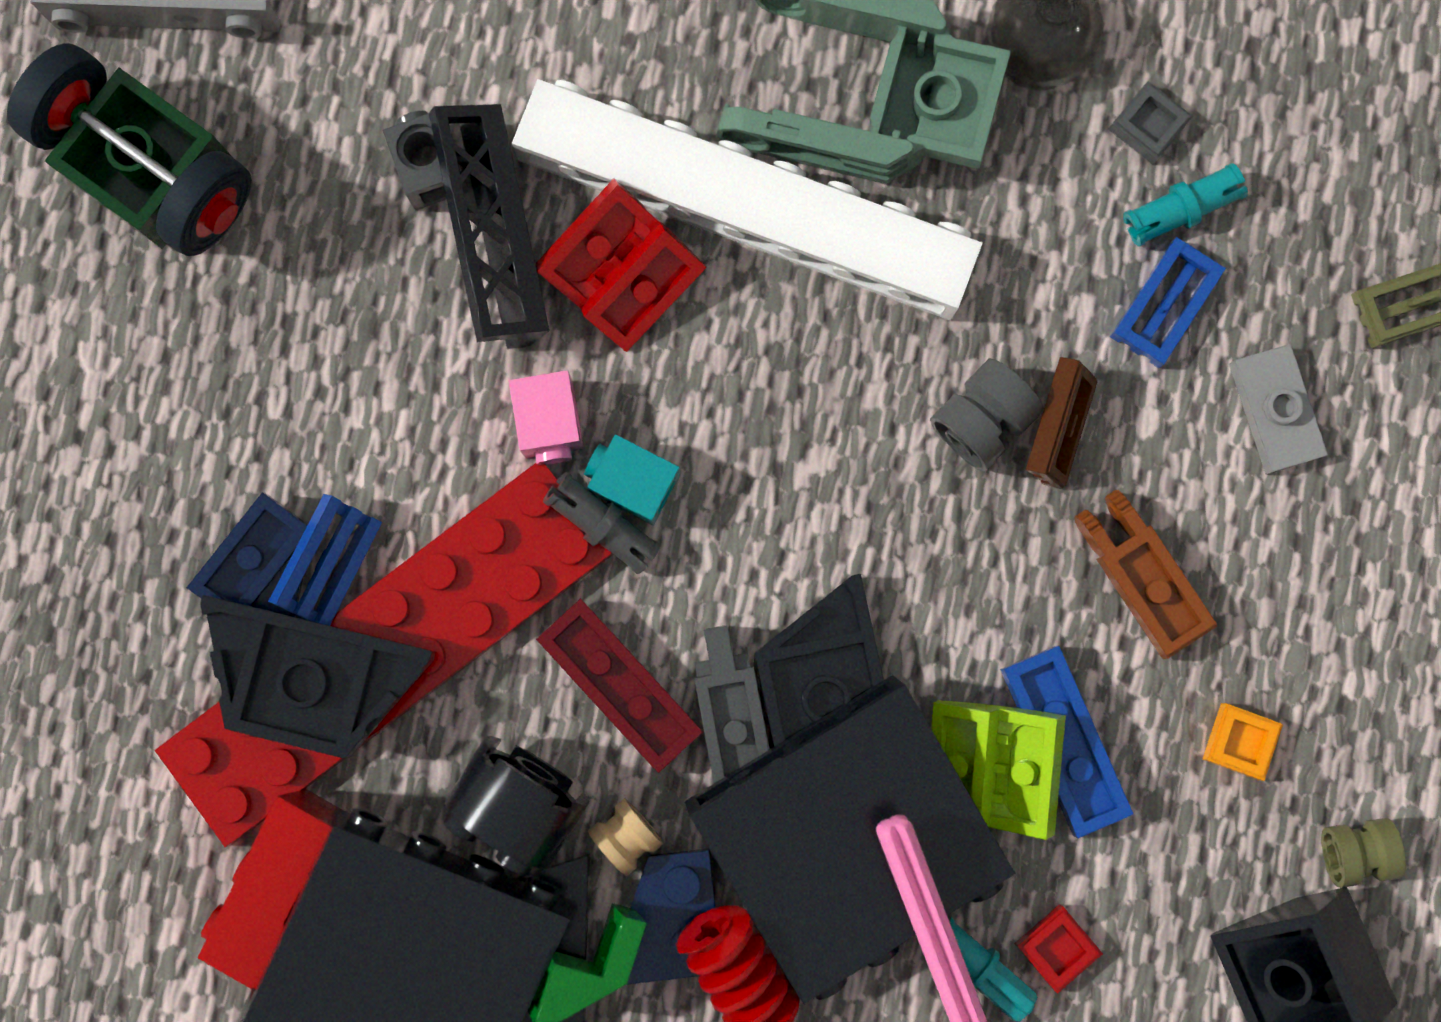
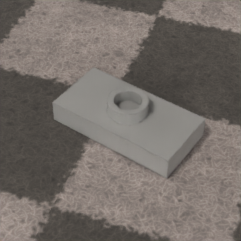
M1291 344L1240 358L1229 364L1266 475L1328 456Z

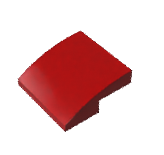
M615 178L535 263L537 273L577 305L589 322L625 352L643 336L707 268L671 230Z

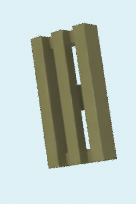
M1441 263L1358 290L1351 294L1354 305L1359 304L1362 315L1359 316L1362 326H1367L1370 337L1367 339L1371 349L1441 326V312L1388 330L1385 329L1383 320L1441 302V289L1380 309L1377 308L1374 300L1440 278Z

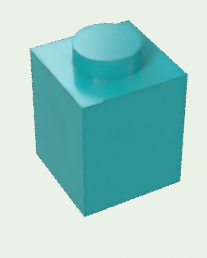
M615 434L608 447L601 443L597 446L587 464L584 475L591 478L587 487L588 490L605 502H614L623 511L654 526L681 473L679 466Z

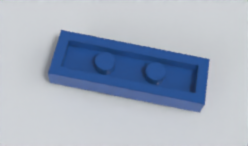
M1054 646L1000 669L1017 708L1066 715L1058 803L1073 837L1081 838L1134 815L1060 646Z

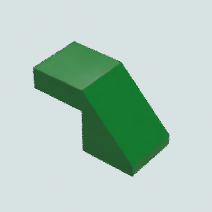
M612 903L593 962L559 952L554 953L528 1008L532 1022H561L627 984L647 924L635 909Z

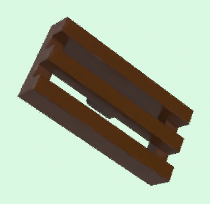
M1060 357L1026 466V471L1032 473L1036 479L1041 480L1043 485L1063 489L1067 484L1098 382L1080 360Z

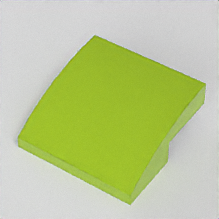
M942 700L933 702L931 730L987 826L1044 840L1055 835L1066 715L980 703Z

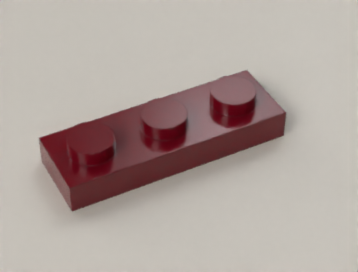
M581 598L536 639L657 773H660L703 732Z

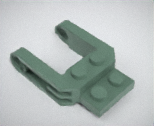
M755 0L762 9L772 14L891 42L870 116V131L773 109L772 114L743 107H730L729 104H725L717 130V136L721 140L734 142L755 153L883 184L891 182L920 165L923 156L980 170L1007 69L1010 50L953 38L946 27L947 21L933 0Z

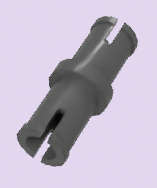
M568 472L563 473L556 480L559 484L558 489L552 485L545 495L543 503L551 506L584 531L583 534L585 536L583 539L592 546L598 543L631 567L633 572L636 574L643 572L648 567V564L644 562V556L653 561L660 549V543L652 540L620 515L622 508L611 501L604 503L573 479L571 474Z

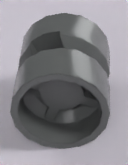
M991 358L965 382L964 385L967 393L965 396L954 394L930 418V422L938 435L968 464L983 472L1010 447L1007 436L1009 434L1020 436L1044 411L1042 402L1031 387L1005 364Z

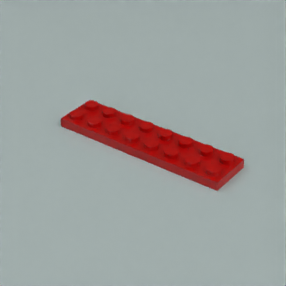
M533 464L336 613L330 626L436 652L434 661L361 746L614 555L599 543L595 546L589 544L583 539L585 536L583 534L584 531L551 506L543 503V499L553 485L557 489L559 486L556 482V477L546 464ZM219 702L154 750L224 847L233 845L263 822L276 796L306 789L344 760V758L227 730L224 728Z

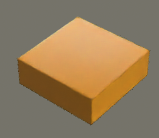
M1221 703L1202 760L1251 778L1265 781L1283 724L1230 704Z

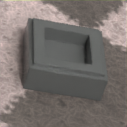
M1147 81L1108 130L1154 165L1193 116Z

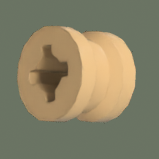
M626 798L615 806V815L606 823L597 822L588 830L590 837L598 848L626 877L637 868V859L646 851L655 852L664 844L655 829Z

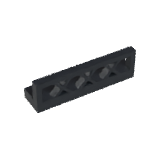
M501 104L434 106L429 112V118L476 341L505 340L507 349L531 346L549 332L550 329ZM463 123L460 131L464 150L453 142L449 124ZM458 164L464 168L461 174L459 172ZM469 174L477 208L467 201L464 196L462 184ZM470 221L476 225L473 231L471 229ZM481 232L489 265L481 260L476 253L474 241ZM482 278L488 282L485 288L483 286ZM493 290L496 295L501 324H492L487 298Z

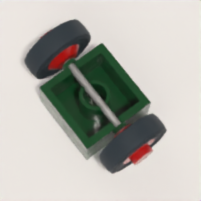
M64 43L46 50L25 69L11 93L7 108V118L11 128L33 146L43 150L53 149L44 162L161 249L168 244L186 256H196L205 252L217 243L231 228L246 204L251 190V174L244 165L230 155L211 133L120 67L107 81L104 66L83 48L74 44Z

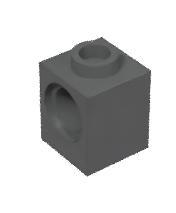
M414 111L401 116L396 120L394 126L383 129V133L404 192L416 211L447 199L438 156L432 163L425 166L412 164V158L419 149L429 146L436 148L429 113L427 111ZM458 164L459 172H460V174H461L462 168H461V166ZM465 180L462 187L464 193H467L470 190Z

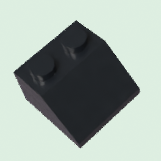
M1347 887L1294 898L1210 935L1247 1022H1381L1398 1004Z

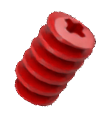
M738 905L716 907L696 916L684 928L678 937L676 945L680 954H689L686 961L691 973L700 975L698 980L703 992L712 994L710 998L712 1006L716 1011L723 1013V1022L794 1021L799 1011L800 998L793 986L788 983L787 976L781 966L777 964V960L770 948L765 945V940L758 928L753 926V921L746 909Z

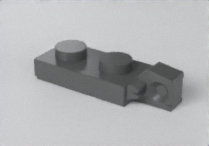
M727 625L704 630L709 660L695 662L697 677L694 680L714 783L769 750L754 667H750L748 653L733 655Z

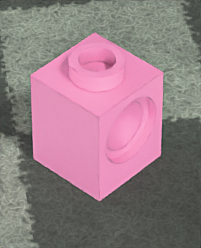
M568 370L508 380L519 449L526 459L536 457L537 465L559 464L572 460L571 451L584 449L573 380Z

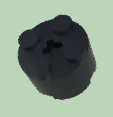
M486 736L445 800V806L449 813L444 819L443 824L453 834L466 841L475 842L479 838L498 851L496 859L504 867L521 876H528L533 867L547 868L551 865L590 801L584 792L575 800L568 793L573 781L533 753L516 745L509 755L496 749L502 739Z

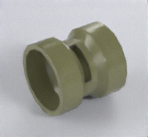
M1389 818L1367 820L1361 829H1352L1344 824L1329 826L1323 829L1321 845L1325 866L1330 879L1336 887L1344 888L1360 885L1364 878L1371 875L1379 881L1400 879L1404 876L1406 857L1403 842L1395 824Z

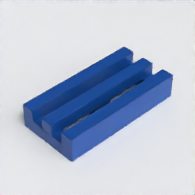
M1176 237L1158 261L1110 337L1118 343L1122 341L1131 347L1129 350L1137 355H1144L1157 368L1162 367L1226 268ZM1179 256L1186 263L1140 334H1137L1131 330L1132 326ZM1195 270H1201L1206 275L1160 346L1157 347L1150 342L1151 338Z
M323 494L268 602L305 620L330 626L382 522L363 514L362 511L353 506L342 503L341 500L332 495ZM335 514L342 518L327 548L321 554L299 602L292 598ZM355 525H358V528H357L356 532L354 533V535H353V537H352V539H351V541H350V543H349V545H348V547H347V549H346V551H345V553H344V555H343V557H342V559H341V561H340V563H339V565H338V567H337V569H336V571H335V573H334V575H333L331 581L329 582V584H328V586H327V588H326V590H325V592H324V594H323V596H322V598H321V600H320V602H319V604H318L316 610H313V608H314V606H315V604H316V602H317V600H318V598H319V596H320V594H321V592H322V590H323V588H324V586H325V584H326V582H327V580H328V578H329V576H330L332 570L334 569V567H335V565H336V563H337V561H338V559H339V557H340V555H341V553H342V551H343V549H344V547H345V545H346V543H347V541H348V539H349V537H350V535H351V533H352V531H353Z

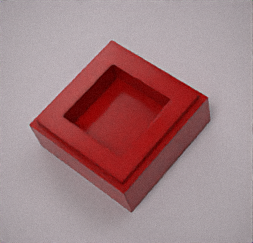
M1060 904L1014 943L1057 994L1103 955L1074 918Z

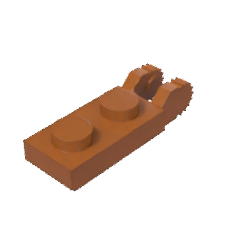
M1115 490L1105 496V503L1113 518L1117 520L1121 528L1130 536L1128 539L1115 546L1098 518L1086 509L1074 516L1075 523L1092 550L1099 556L1096 560L1161 658L1168 659L1216 628L1217 623L1151 525L1146 526L1127 497L1119 490Z

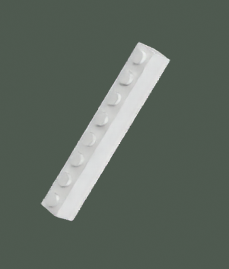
M537 79L512 141L518 161L602 191L615 178L647 209L950 321L957 312L982 246V242L970 238L971 233L967 229L950 222H939L936 226L915 218L916 213L912 209L896 202L886 201L883 202V205H879L860 198L861 193L856 188L842 182L830 181L828 185L808 179L804 170L788 162L774 161L773 165L751 158L752 154L748 149L734 142L722 140L719 141L718 145L697 138V133L682 123L672 120H666L663 125L643 118L642 112L628 103L611 100L608 105L589 98L588 93L583 88L571 82L557 80L553 85Z

